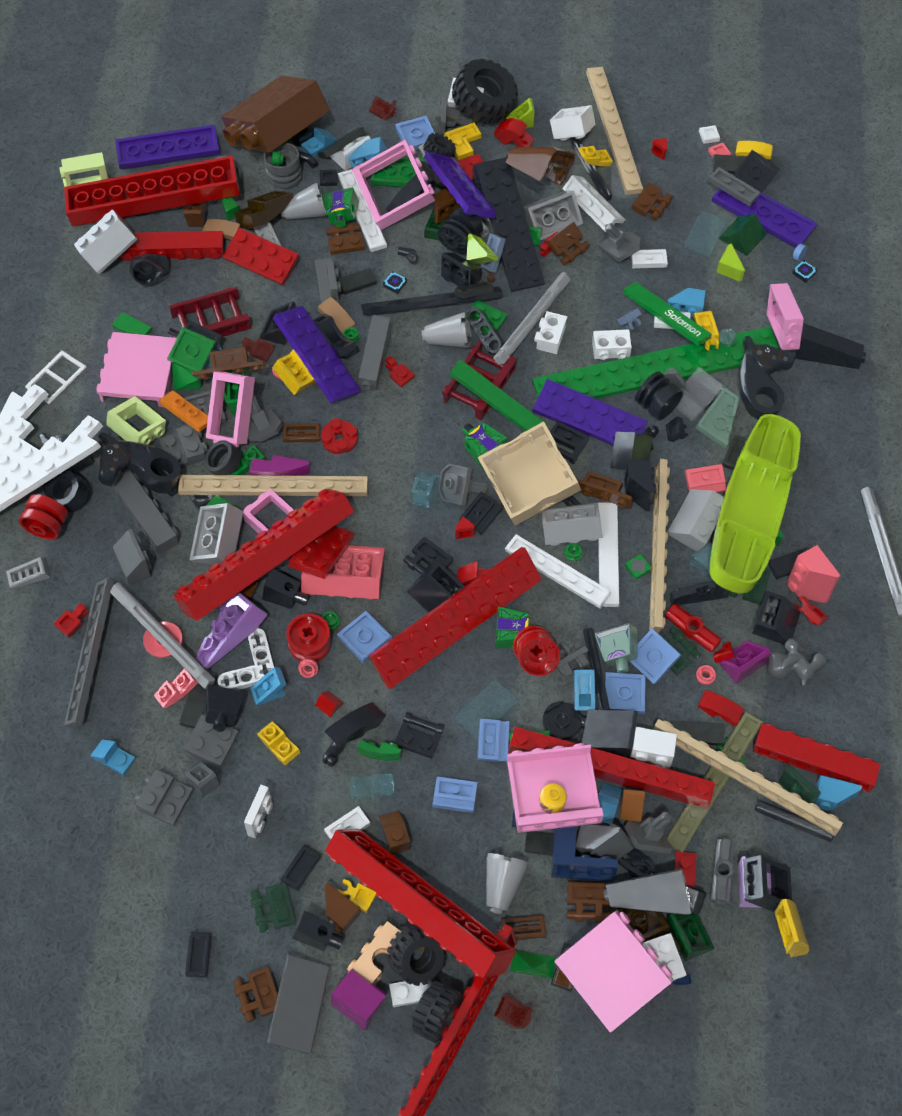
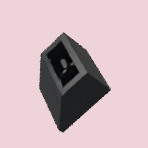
M445 252L441 255V276L444 280L454 283L457 287L479 283L482 279V268L454 252Z
M628 460L624 476L625 494L632 496L633 502L642 509L650 511L651 504H654V495H656L657 491L656 483H653L652 480L655 477L654 467H651L650 460Z
M436 561L425 569L408 589L407 593L429 613L465 586L442 563Z
M767 591L752 634L785 645L788 639H793L801 612L786 597Z

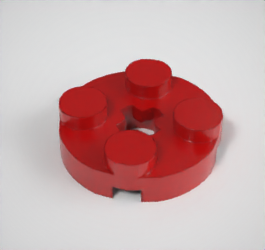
M337 418L332 419L321 431L323 447L332 454L338 455L346 451L348 453L355 448L358 441L356 427L347 421ZM341 434L343 439L336 440V435Z

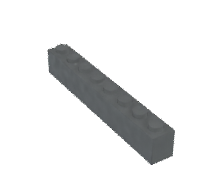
M101 429L92 438L96 442L101 441V439L98 437V435L102 432ZM101 448L88 455L98 470ZM128 470L117 477V481L110 487L158 555H161L179 544L177 539L179 534L174 526H169V520L165 513L159 512L158 509L160 508L155 499L151 500L149 498L150 494L147 488L139 484L140 479L138 476Z

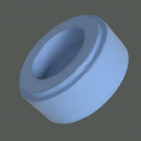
M799 244L794 250L793 259L800 262L807 252V246Z

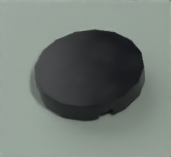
M558 701L546 708L542 725L545 731L549 730L551 737L568 740L574 738L579 733L582 715L580 710H575L574 704Z

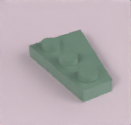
M724 387L695 429L726 449L739 397Z

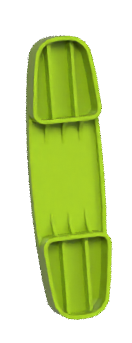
M765 414L761 416L746 440L726 489L714 534L710 557V575L719 586L740 594L748 593L754 588L769 562L784 515L792 475L798 465L801 433L793 422L778 415Z

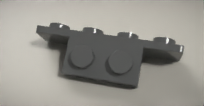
M331 258L315 260L321 304L329 297H332L339 304L338 292H341L340 281H336V278H339L338 268H334Z

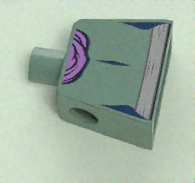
M628 623L595 633L604 661L611 666L616 665L617 673L628 672V662L636 660L638 657L637 628Z

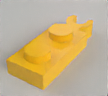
M712 311L694 313L695 323L712 334L711 339L705 342V349L709 350L710 345H715L716 349H719V332Z

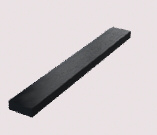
M497 286L494 287V292L463 299L456 296L455 292L366 303L361 304L363 315H372L502 298L503 294L501 288Z

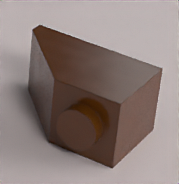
M446 188L434 194L433 210L435 223L439 224L444 221L453 210L460 207V204L456 202L454 196Z
M399 811L379 816L389 852L394 855L410 850V839Z
M327 882L324 885L327 920L335 925L334 931L338 932L340 930L344 934L360 915V908Z

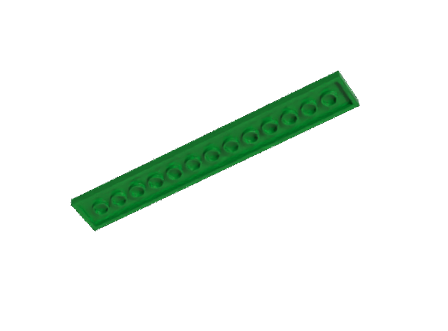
M769 326L719 337V349H716L715 345H710L709 350H706L705 343L700 346L691 343L532 378V383L537 398L546 380L549 379L592 398L600 399L636 391L653 373L660 371L663 374L669 368H674L678 371L684 380L689 376L694 378L739 368L745 354L743 348L745 336H750L755 344H768L778 349L779 346Z

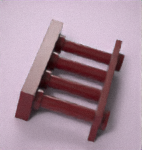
M237 286L169 306L172 319L178 317L181 327L184 328L187 324L185 315L195 312L201 326L221 334L222 337L251 329L248 313L241 315L236 300L240 299ZM229 302L234 317L224 320L219 305ZM212 307L217 322L207 325L202 310Z
M479 341L476 346H472L465 363L502 390L516 369L517 358L510 356L504 364L498 365L494 357L482 352V342ZM479 358L500 368V372L494 375L473 364ZM453 378L450 384L446 385L442 391L443 402L447 404L449 399L453 397L473 407L475 418L482 420L491 406L482 399L476 401L457 392L456 389L461 383Z

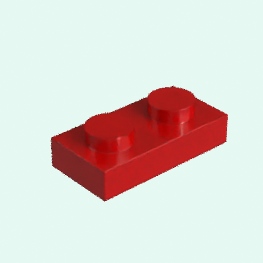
M676 851L674 870L683 868L687 885L695 887L697 854Z

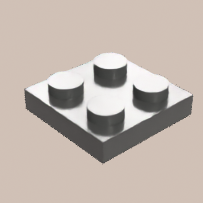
M202 714L184 747V752L221 768L239 731L232 727H226L225 731L217 732L213 729L214 724L207 723L205 715Z

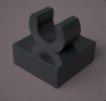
M676 416L665 425L668 441L675 442L679 438L684 439L688 436V433H685L684 430L687 428V425L683 424V418Z

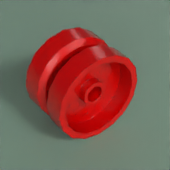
M43 495L30 496L25 506L26 510H23L18 520L19 525L36 537L47 540L57 539L62 529L61 525L64 524L69 514L67 509L52 498Z
M312 613L302 614L295 617L289 623L287 642L292 657L299 662L306 658L319 662L328 655L331 648L330 629L322 617Z

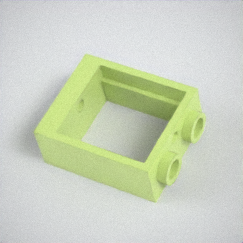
M102 152L61 160L62 167L59 168L61 177H65L63 179L64 187L109 179ZM99 169L100 175L71 180L69 175Z
M136 396L107 412V426L126 441L148 445L154 439L161 437L165 432L166 420ZM137 414L149 423L150 426L138 432L126 420Z

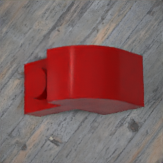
M508 118L500 122L493 133L504 145L513 141L518 147H530L534 141V138L525 130L527 124L516 118Z

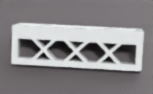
M575 175L570 177L563 190L574 191L578 205L604 231L606 224L624 223L625 219L584 177Z

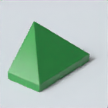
M172 363L175 391L199 390L202 388L201 380L192 376V371Z
M517 951L512 959L510 972L553 979L556 957Z

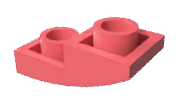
M184 668L172 683L166 680L154 696L163 708H167L188 694L198 682Z

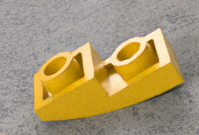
M738 141L736 156H748L751 150H754L765 159H771L773 145L757 141Z
M594 146L579 147L578 149L584 161L588 164L611 166L613 162L606 149L596 150Z
M273 721L257 733L261 741L285 766L300 754L299 748L286 737L285 733Z

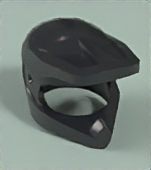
M139 255L131 260L129 271L136 282L141 285H150L169 273V261L165 255Z

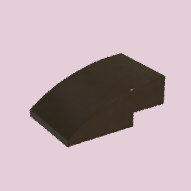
M275 190L247 200V208L234 212L236 222L240 226L253 229L262 226L276 217L293 198V193Z
M620 907L611 911V914L616 910L619 913L624 912L630 920L628 924L633 930L637 929L645 940L643 942L671 933L668 923L659 911ZM672 935L678 954L681 956V947Z

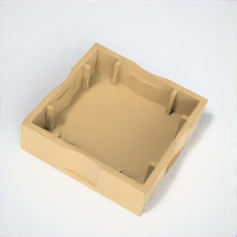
M544 422L525 431L514 440L502 444L478 457L514 526L581 491L577 479L561 455L555 440Z

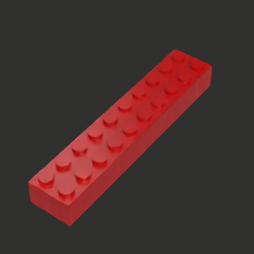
M233 155L64 187L66 215L71 226L99 222L112 209L120 217L239 196L238 174Z
M327 488L323 489L316 498L305 501L300 509L289 512L287 514L288 517L284 520L276 521L272 524V528L257 534L256 539L244 543L240 550L228 554L224 561L212 565L208 572L196 576L189 585L180 587L173 597L184 615L198 621L351 515L354 510L343 492Z
M339 829L335 831L325 850L331 856L332 861L344 866L347 873L359 878L362 885L374 890L377 897L392 905V909L404 914L411 924L423 929V933L427 937L438 941L442 949L453 953L456 956V960L464 965H468L473 969L472 972L476 976L486 978L506 972L517 952L362 830Z

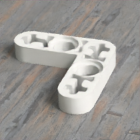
M257 628L248 636L255 665L221 674L218 678L219 687L234 690L252 687L265 676L262 665L266 664L268 672L274 668L266 634L262 629ZM255 635L260 637L261 646H257ZM261 651L267 653V657L262 660L256 658L257 653ZM244 674L252 675V679L248 682L242 681L241 677ZM235 676H237L239 684H236ZM225 679L229 680V686L225 685Z

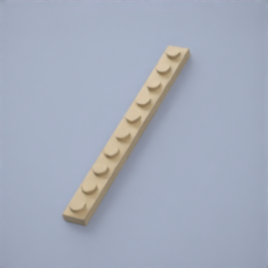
M603 67L587 68L586 74L625 194H640L643 187Z
M660 459L657 463L654 480L657 491L656 495H654L649 631L652 628L657 633L665 626L663 611L666 607V600H663V595L666 591L664 577L666 576L667 566H664V562L667 557L665 544L668 539V533L665 532L668 524L666 511L669 506V500L666 499L669 491L667 478L670 473V468L667 467L668 460Z
M180 475L178 492L179 495H261L271 489L278 496H318L321 490L327 488L343 492L345 496H367L368 479L367 476Z
M660 719L656 722L653 730L677 734L675 746L832 835L836 836L843 822L839 821V818L835 815L821 811L817 805L807 803L798 794L789 793L780 784L764 779L762 774L748 770L741 762L732 761L723 752H716L707 743L693 739L689 733L677 730L671 723L661 721Z

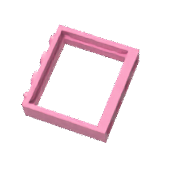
M406 140L352 169L373 219L381 230L435 201L432 195L435 193L431 184L428 185L426 182L429 180L425 171L420 169L422 163L418 157L415 158L414 156L416 150L413 145L409 146ZM408 155L424 189V193L382 215L366 177Z

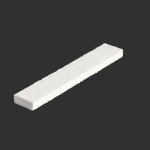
M352 169L338 173L343 189L353 187L359 201L355 217L358 224H360L370 252L387 248V243L380 228L373 219Z
M598 503L603 538L598 539L599 584L611 591L610 597L603 606L619 607L617 505L613 503Z
M517 534L505 547V551L509 554L514 553L521 547H525L537 571L598 608H601L611 595L610 590Z

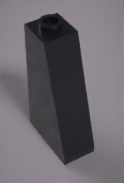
M803 324L800 348L796 349L795 359L859 369L861 363L865 362L866 353L863 352V344Z

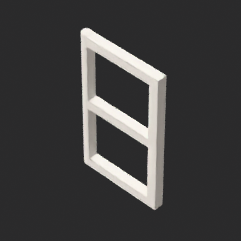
M61 351L25 388L29 390L47 373L63 384L50 398L46 397L44 401L50 404L87 367L64 351ZM62 356L80 367L67 381L49 370Z

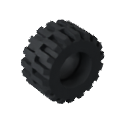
M410 925V928L403 927L402 932H397L395 934L396 938L391 939L389 942L391 947L387 949V952L390 954L387 956V960L390 962L389 966L406 983L420 986V983L426 985L429 980L433 982L436 979L435 976L437 974L440 976L442 973L441 968L446 965L444 959L447 958V953L439 946L440 943L427 937L423 933V929L419 926ZM420 947H424L421 958L414 963H410L413 952Z
M435 981L422 995L415 1009L412 1020L413 1032L437 1045L440 1044L445 1027L450 1026L453 1021L454 1010L457 1006H461L463 1002V994L441 982Z

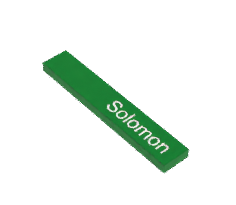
M635 282L623 289L625 296L697 346L711 339L712 334L639 283Z

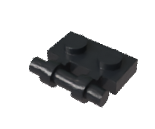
M423 537L412 548V553L415 557L412 559L407 555L403 560L408 565V568L412 571H417L419 574H422L426 569L419 564L421 561L427 565L439 561L446 568L453 563V557L426 537Z

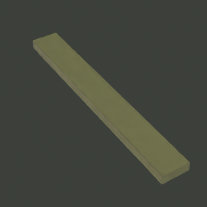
M745 712L721 752L726 754L732 761L739 762L763 724V721ZM711 766L704 777L705 780L716 782L711 803L708 809L691 804L686 806L667 837L675 851L684 852L730 776Z

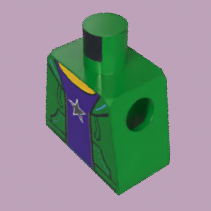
M353 187L322 194L325 210L331 224H336L337 227L343 228L347 221L355 219L359 199Z
M468 423L462 429V432L466 435L464 447L480 467H482V464L478 459L479 456L507 443V437L485 423L480 424L476 428Z
M498 607L495 648L513 647L514 639L519 631L526 627L534 626L529 624L528 613Z

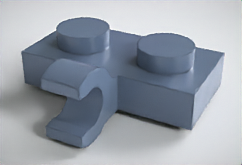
M494 233L489 234L486 244L499 259L494 262L481 264L482 268L496 273L505 238Z

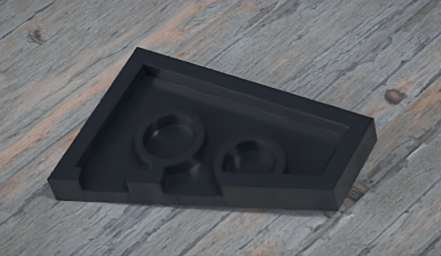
M714 580L673 591L670 602L671 606H673V604L685 605L728 598L730 590L719 586Z

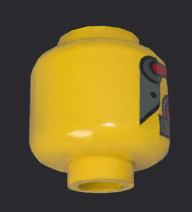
M551 783L542 788L539 796V805L544 812L548 814L559 813L565 808L567 793L561 785Z

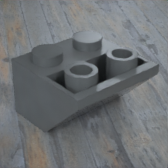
M130 529L113 546L129 586L151 578L149 571L152 570L148 555L142 547L138 534L134 536L132 529Z
M598 823L581 825L575 846L582 855H589L592 858L609 856L618 860L634 849L632 841L623 832L621 827L614 824L601 826Z

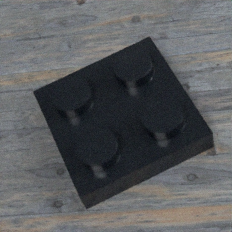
M751 150L733 176L763 193L780 168L754 150Z

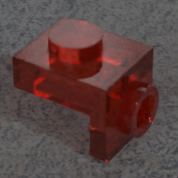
M376 96L373 99L369 112L386 121L389 116L392 117L396 112L397 108H395L397 101L393 100L389 104Z
M503 996L494 1016L514 1029H524L531 1021L533 1009L520 1005L508 996Z

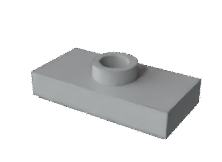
M270 221L254 229L257 236L281 246Z

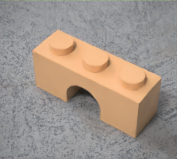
M388 921L384 926L380 925L374 933L375 938L371 943L367 942L361 950L362 955L358 960L354 959L347 970L354 969L372 984L376 985L382 977V971L373 964V960L378 954H389L387 952L388 947H391L389 942L391 939L396 938L395 934L397 932L401 933V931Z

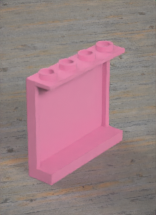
M113 332L107 344L108 353L104 355L105 366L100 372L101 382L97 385V394H99L101 401L104 402L105 396L120 398L136 396L142 400L157 401L158 406L163 407L159 403V399L169 393L173 377L172 362L168 361L167 357L177 338Z
M579 743L573 747L556 746L547 750L536 748L530 752L519 750L508 754L507 765L518 833L602 823L603 811L599 805L590 754L591 745ZM547 784H559L567 793L565 808L559 813L548 814L539 805L540 792Z
M618 910L613 912L554 961L610 1033L673 981L671 970L665 964L663 966L657 960L659 956L652 947L647 948L643 943L645 939L637 929L633 930L628 924L630 920L624 912L619 913Z

